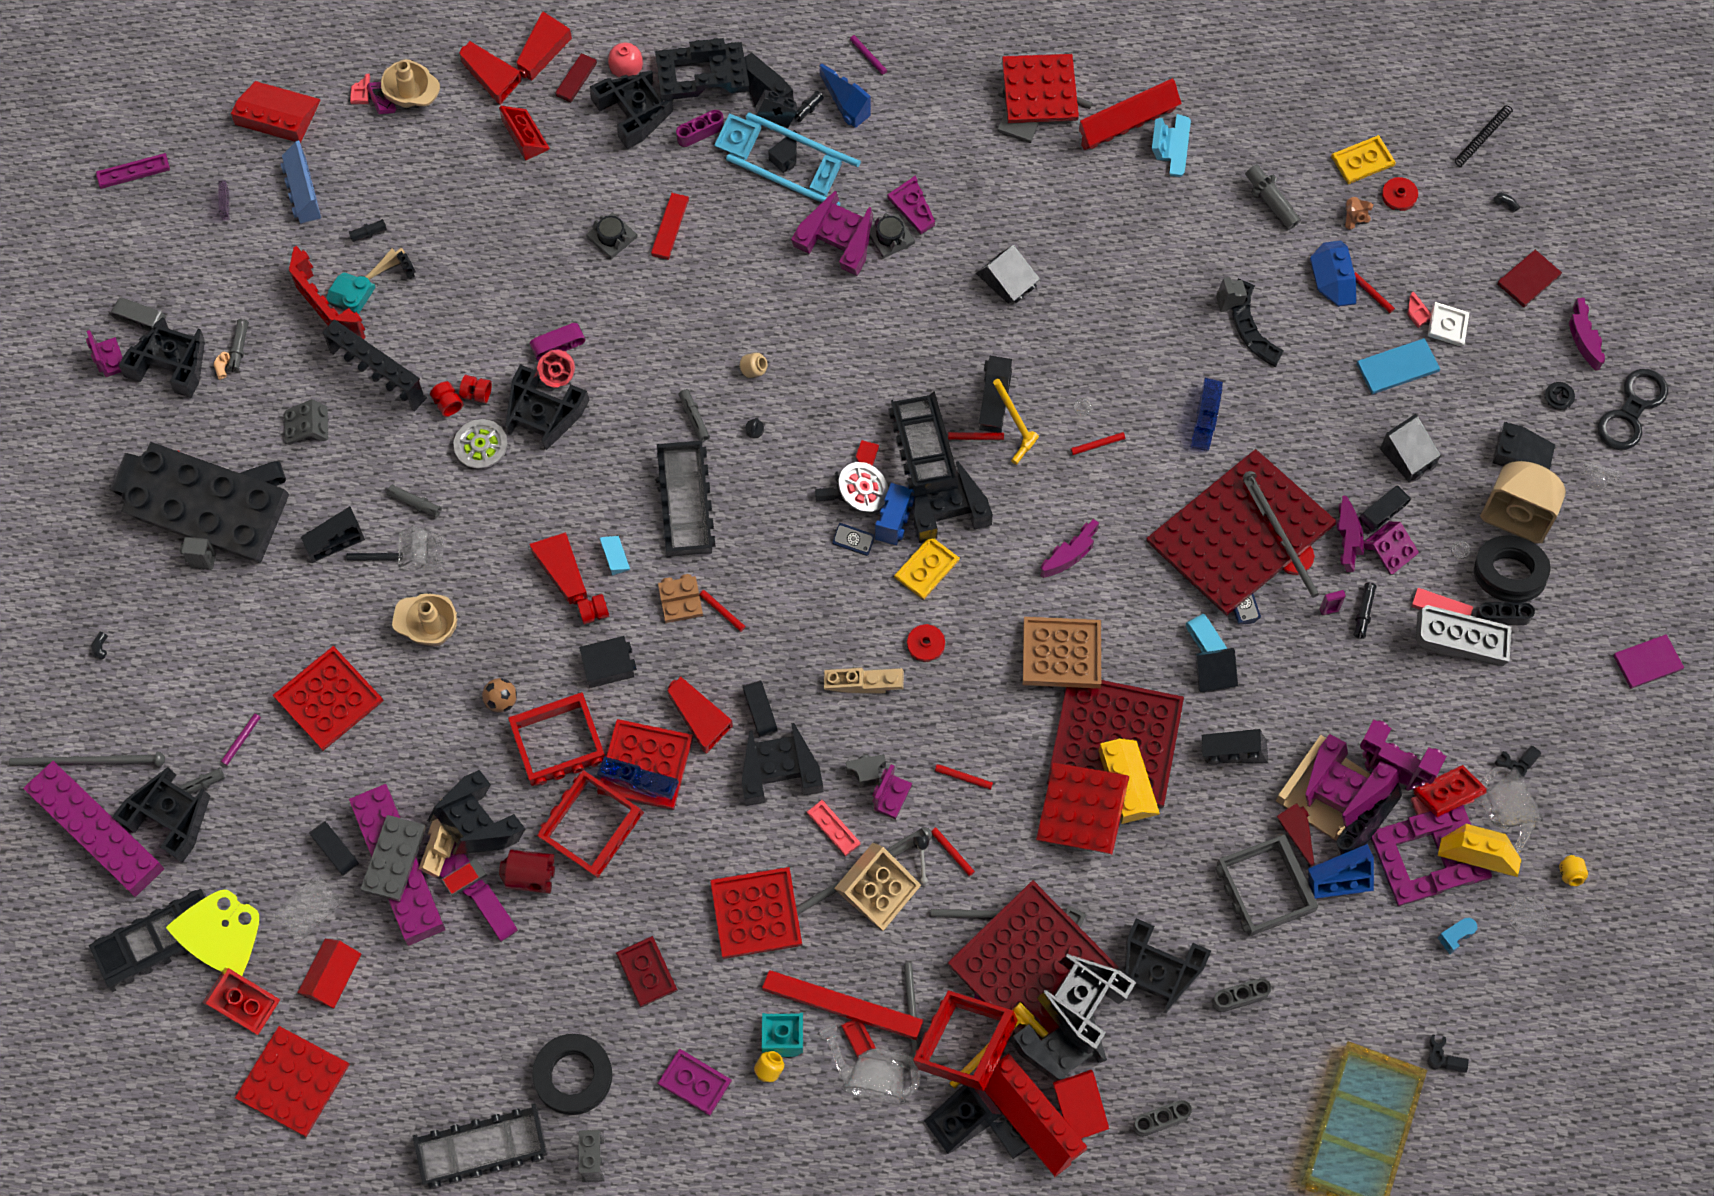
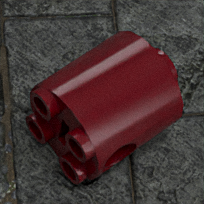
M510 849L508 857L500 862L499 876L505 885V889L551 894L552 882L550 880L554 878L555 866H553L555 854Z

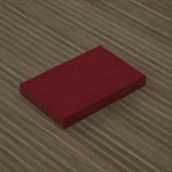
M1535 249L1502 277L1497 285L1522 307H1526L1558 279L1562 272Z
M653 936L616 952L640 1008L678 991Z

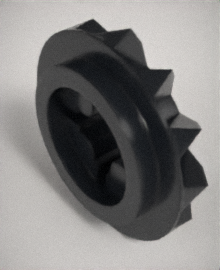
M400 251L397 253L400 265L408 278H414L416 271L406 253L403 254Z
M1554 382L1547 387L1544 399H1547L1548 405L1551 404L1554 406V409L1561 408L1563 410L1573 404L1575 393L1568 384ZM1562 391L1563 398L1558 401L1556 395Z

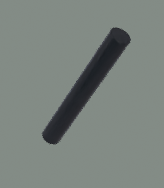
M347 553L346 555L347 561L404 560L405 558L404 553Z

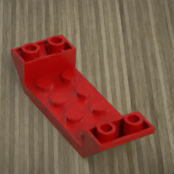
M297 245L293 247L289 272L296 289L327 326L335 319L362 339H365V327L361 323L362 319L357 312L353 313L350 308L338 314L334 308L331 309L328 306L329 302L327 299L317 293L319 292L317 287L307 281L314 276L311 270L313 266L309 261L308 254L305 250L301 251Z

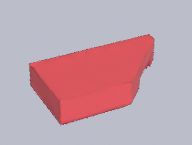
M366 74L361 81L351 86V104H369L367 85L370 83V74Z
M1412 292L1407 315L1419 328L1430 321L1431 313L1417 295Z

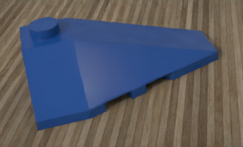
M820 64V76L841 112L844 121L856 128L871 116V96L857 84H849L847 78L844 76L839 78L836 71L824 64Z

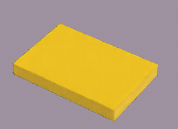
M1379 135L1331 155L1347 184L1393 167L1396 164Z
M928 539L894 575V578L924 600L956 565L960 558L936 539Z

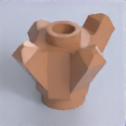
M1357 197L1348 199L1346 202L1347 215L1345 227L1351 230L1355 228L1356 223L1370 222L1371 217L1368 215V211L1372 210L1374 204L1362 201Z

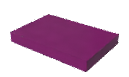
M1667 634L1616 652L1613 655L1630 689L1684 669Z
M679 1048L657 1084L711 1116L732 1080Z

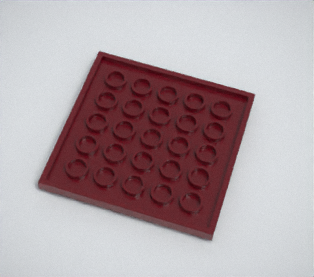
M1101 680V688L1066 687L1047 784H1049L1053 763L1104 771L1099 755L1100 744L1117 739L1137 741L1157 806L1164 808L1184 697Z
M1034 880L947 963L982 1001L1013 1010L1021 1002L1048 1034L1059 1026L1039 1002L1037 996L1044 990L1052 995L1054 994L1069 970L1059 963L1064 956L1069 954L1116 970L1119 968ZM1020 1023L1013 1030V1033L1017 1032L1022 1027L1026 1026V1024Z

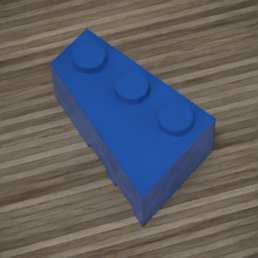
M894 483L890 484L885 497L884 507L880 511V519L875 524V540L897 545L898 541L903 539L905 529L902 528L904 523H908L910 517L908 509L909 506L913 507L915 496H912V489L909 490L908 487Z
M1366 844L1309 868L1308 885L1314 898L1374 891V856L1368 845Z

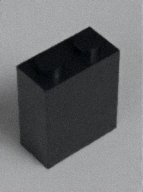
M625 636L579 647L589 688L634 677L633 671L637 670L635 660H630L629 653H632L630 641L626 642Z

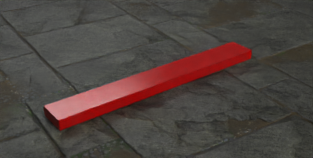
M769 970L762 987L763 991L916 1041L923 1024V1019Z

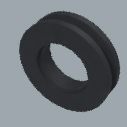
M1510 535L1498 536L1485 542L1479 549L1474 564V576L1479 586L1492 597L1512 603L1527 602L1538 597L1545 589L1551 571L1550 561L1538 545L1525 538ZM1504 558L1515 559L1525 564L1530 570L1531 575L1519 580L1506 578L1498 573L1493 563Z
M565 1034L552 1039L539 1051L532 1070L533 1084L540 1099L550 1109L565 1115H579L594 1109L604 1100L612 1083V1066L606 1051L597 1041L582 1034ZM576 1054L584 1056L593 1066L594 1075L590 1085L584 1091L571 1095L556 1089L552 1083V1072L556 1063L567 1055Z

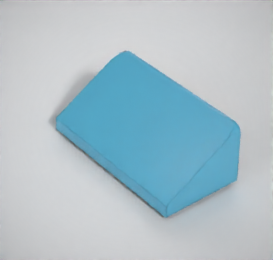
M619 536L601 537V545L611 574L616 575L630 570Z

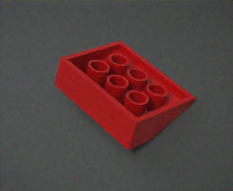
M255 81L238 98L231 116L234 124L294 142L300 141L301 143L321 100Z

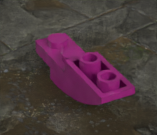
M1577 298L1573 305L1574 314L1569 321L1570 331L1581 355L1596 371L1605 362V355L1601 351L1602 338L1599 336L1598 330H1591L1592 323L1588 320L1589 306L1585 303V298Z
M1342 496V503H1339L1340 520H1337V530L1340 531L1343 537L1342 545L1344 548V554H1341L1340 562L1346 572H1354L1356 555H1364V536L1360 520L1347 496Z
M1092 519L1090 523L1086 522L1081 528V534L1078 537L1074 536L1069 544L1064 541L1061 546L1057 545L1052 552L1053 556L1049 560L1046 559L1040 566V576L1046 578L1063 572L1086 556L1093 548L1094 540L1091 538L1097 532L1099 522L1095 519Z

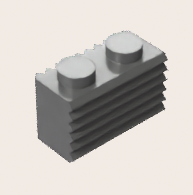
M185 537L184 543H181L180 553L184 555L185 562H188L192 569L202 568L204 570L206 568V570H212L216 553L208 539Z

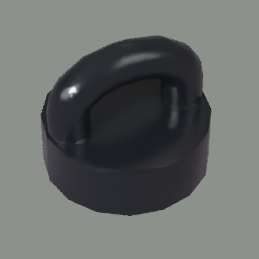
M758 418L749 420L745 426L746 434L751 438H759L764 433L763 423Z

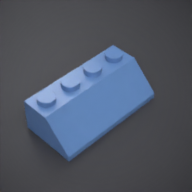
M296 141L282 155L284 163L280 164L283 174H287V177L284 178L286 187L291 189L288 195L290 202L295 205V207H292L294 218L298 217L301 224L320 219L321 215L306 157L300 141Z

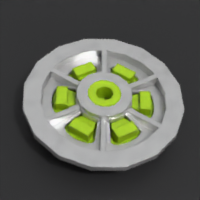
M485 419L473 420L463 425L456 433L453 442L454 452L459 461L468 467L477 469L487 468L498 463L505 455L508 446L507 436L502 427L494 421Z

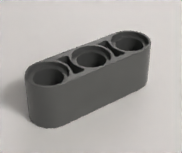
M121 297L118 298L110 312L114 319L149 332L153 329V325L162 317L166 319V316L156 309Z
M1259 978L1218 991L1213 998L1212 1004L1218 1012L1230 1011L1265 1000L1270 994L1272 987L1267 979ZM1257 986H1262V987H1264L1265 990H1266V993H1263V994L1259 993V992L1256 990V987H1257ZM1237 992H1244L1247 998L1240 999L1237 996ZM1217 998H1225L1228 1004L1221 1005Z
M1179 1100L1141 1114L1136 1118L1133 1130L1138 1136L1145 1137L1181 1124L1190 1117L1192 1106L1185 1100ZM1183 1107L1187 1111V1115H1179L1176 1109ZM1157 1115H1165L1168 1122L1161 1123L1157 1119ZM1138 1122H1146L1149 1128L1141 1130L1138 1127Z

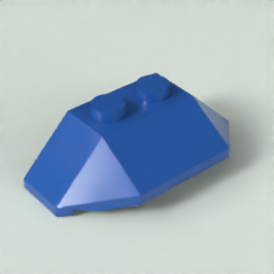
M1341 240L1322 243L1310 257L1317 290L1338 307L1355 305L1356 277L1348 246Z

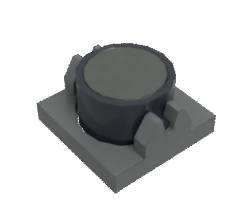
M613 212L608 216L601 215L600 221L595 220L593 229L586 234L587 238L610 259H613L638 237L637 233Z
M885 213L882 219L878 217L875 220V224L871 226L869 237L883 259L915 244L914 238L898 213L892 216Z

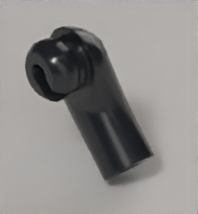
M1499 192L1493 198L1494 202L1498 205L1502 202L1506 203L1513 213L1520 209L1519 204L1510 195Z
M101 631L91 644L93 656L95 658L98 657L100 660L104 659L107 655V651L103 650L102 645L108 635Z

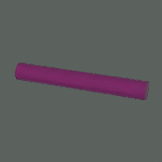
M852 35L849 40L882 75L885 74L887 69L855 35Z
M253 714L220 761L226 766L229 764L261 717L259 715Z

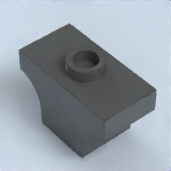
M1230 277L1223 278L1216 295L1220 312L1228 311L1234 306L1243 305L1247 297L1243 280L1233 281Z
M884 754L872 757L864 755L856 760L846 761L847 775L855 776L859 781L860 788L879 784V772L886 768Z

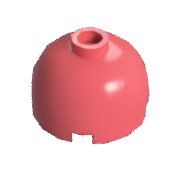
M624 42L615 45L608 55V65L612 74L620 78L624 75L628 77L637 75L643 66L640 50L631 43Z
M559 349L551 350L545 353L539 360L537 372H539L542 382L547 386L556 388L568 384L573 378L575 363L567 352Z

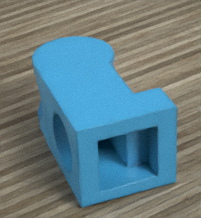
M1464 918L1442 932L1438 940L1447 952L1451 954L1460 946L1458 944L1459 941L1469 939L1477 931V923L1472 918Z

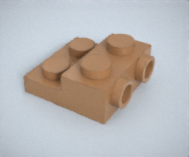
M684 574L680 579L664 578L661 580V583H658L665 623L703 616L696 576Z

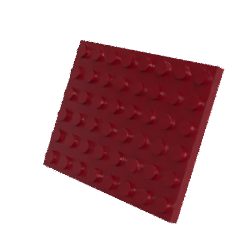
M1257 449L1253 450L1146 538V541L1226 616L1292 562L1285 548L1280 543L1283 540L1274 530L1268 517L1262 515L1246 484L1243 482V475L1247 471L1256 473L1255 480L1298 556L1336 525V520Z

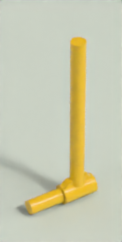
M995 379L993 384L1023 436L1020 449L1011 460L1012 463L1017 465L1039 436L1034 431L1028 432L1000 379Z
M1021 1002L1013 1008L1018 1020L1015 1028L1020 1023L1030 1024L1042 1039L1048 1034ZM988 1044L960 1072L970 1074L979 1065ZM951 1081L949 1084L955 1089L960 1083Z

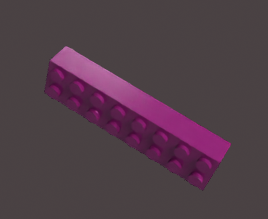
M54 761L23 788L134 897L164 870L163 866Z
M387 784L349 799L371 857L373 856L386 816L390 815L401 818ZM417 857L415 858L401 901L389 899L408 946L446 930L424 874L419 869L420 864Z

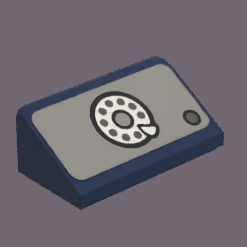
M839 523L832 544L868 556L874 543L875 535Z
M1254 594L1234 609L1238 624H1252L1261 618Z

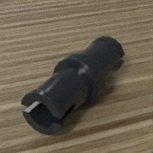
M815 91L808 100L802 102V106L797 110L794 117L798 122H801L809 113H812L815 107L824 99L822 94L817 96L820 93L819 91Z
M381 219L380 221L369 225L366 223L361 228L349 231L352 242H355L365 237L370 238L373 234L386 231L387 228L384 220Z

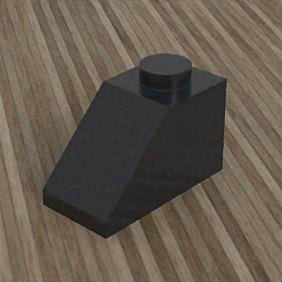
M787 136L768 151L769 161L782 173L793 169L797 160V141Z

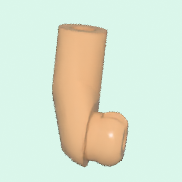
M222 352L218 355L213 363L217 377L220 380L227 377L225 367L230 359V355L227 352Z

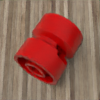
M465 374L460 384L459 396L468 400L474 398L476 402L486 404L491 394L492 381L483 378L477 380V377Z
M448 381L437 384L430 391V397L445 417L459 412L464 405L459 395L454 393L455 389Z
M603 593L592 596L591 600L586 598L577 601L584 625L594 622L595 618L601 620L610 617Z

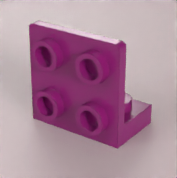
M90 330L86 331L88 338L85 339L89 349L92 351L91 357L98 371L103 372L105 377L120 373L119 364L123 356L116 337L97 343Z
M1388 521L1364 541V548L1376 551L1389 574H1394L1419 553L1401 522Z
M891 764L889 769L885 768L882 773V782L880 786H876L872 796L874 798L872 803H874L875 811L896 819L912 787V783L894 776L895 765Z

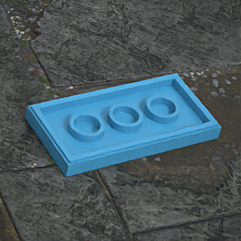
M1425 338L1357 361V366L1371 394L1440 371V367Z

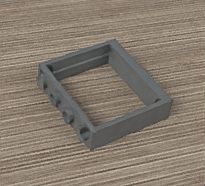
M1285 834L1220 858L1217 862L1216 872L1219 878H1223L1225 892L1228 896L1231 895L1234 912L1240 915L1242 919L1240 921L1241 927L1244 932H1248L1249 937L1316 912L1318 908L1314 895ZM1277 848L1305 907L1254 927L1227 867Z

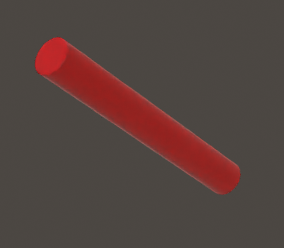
M1355 272L1356 283L1385 310L1392 313L1395 308Z
M948 432V440H1004V433Z
M1121 432L1073 447L1070 450L1072 455H1076L1126 439L1125 434Z
M705 590L701 591L699 596L740 632L745 629L746 626Z
M937 764L935 768L936 772L991 790L993 782Z
M935 827L931 831L932 835L969 877L973 875L975 871Z

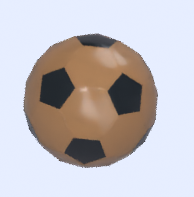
M496 678L484 686L482 699L485 706L491 711L497 713L506 712L514 706L517 699V691L509 680Z

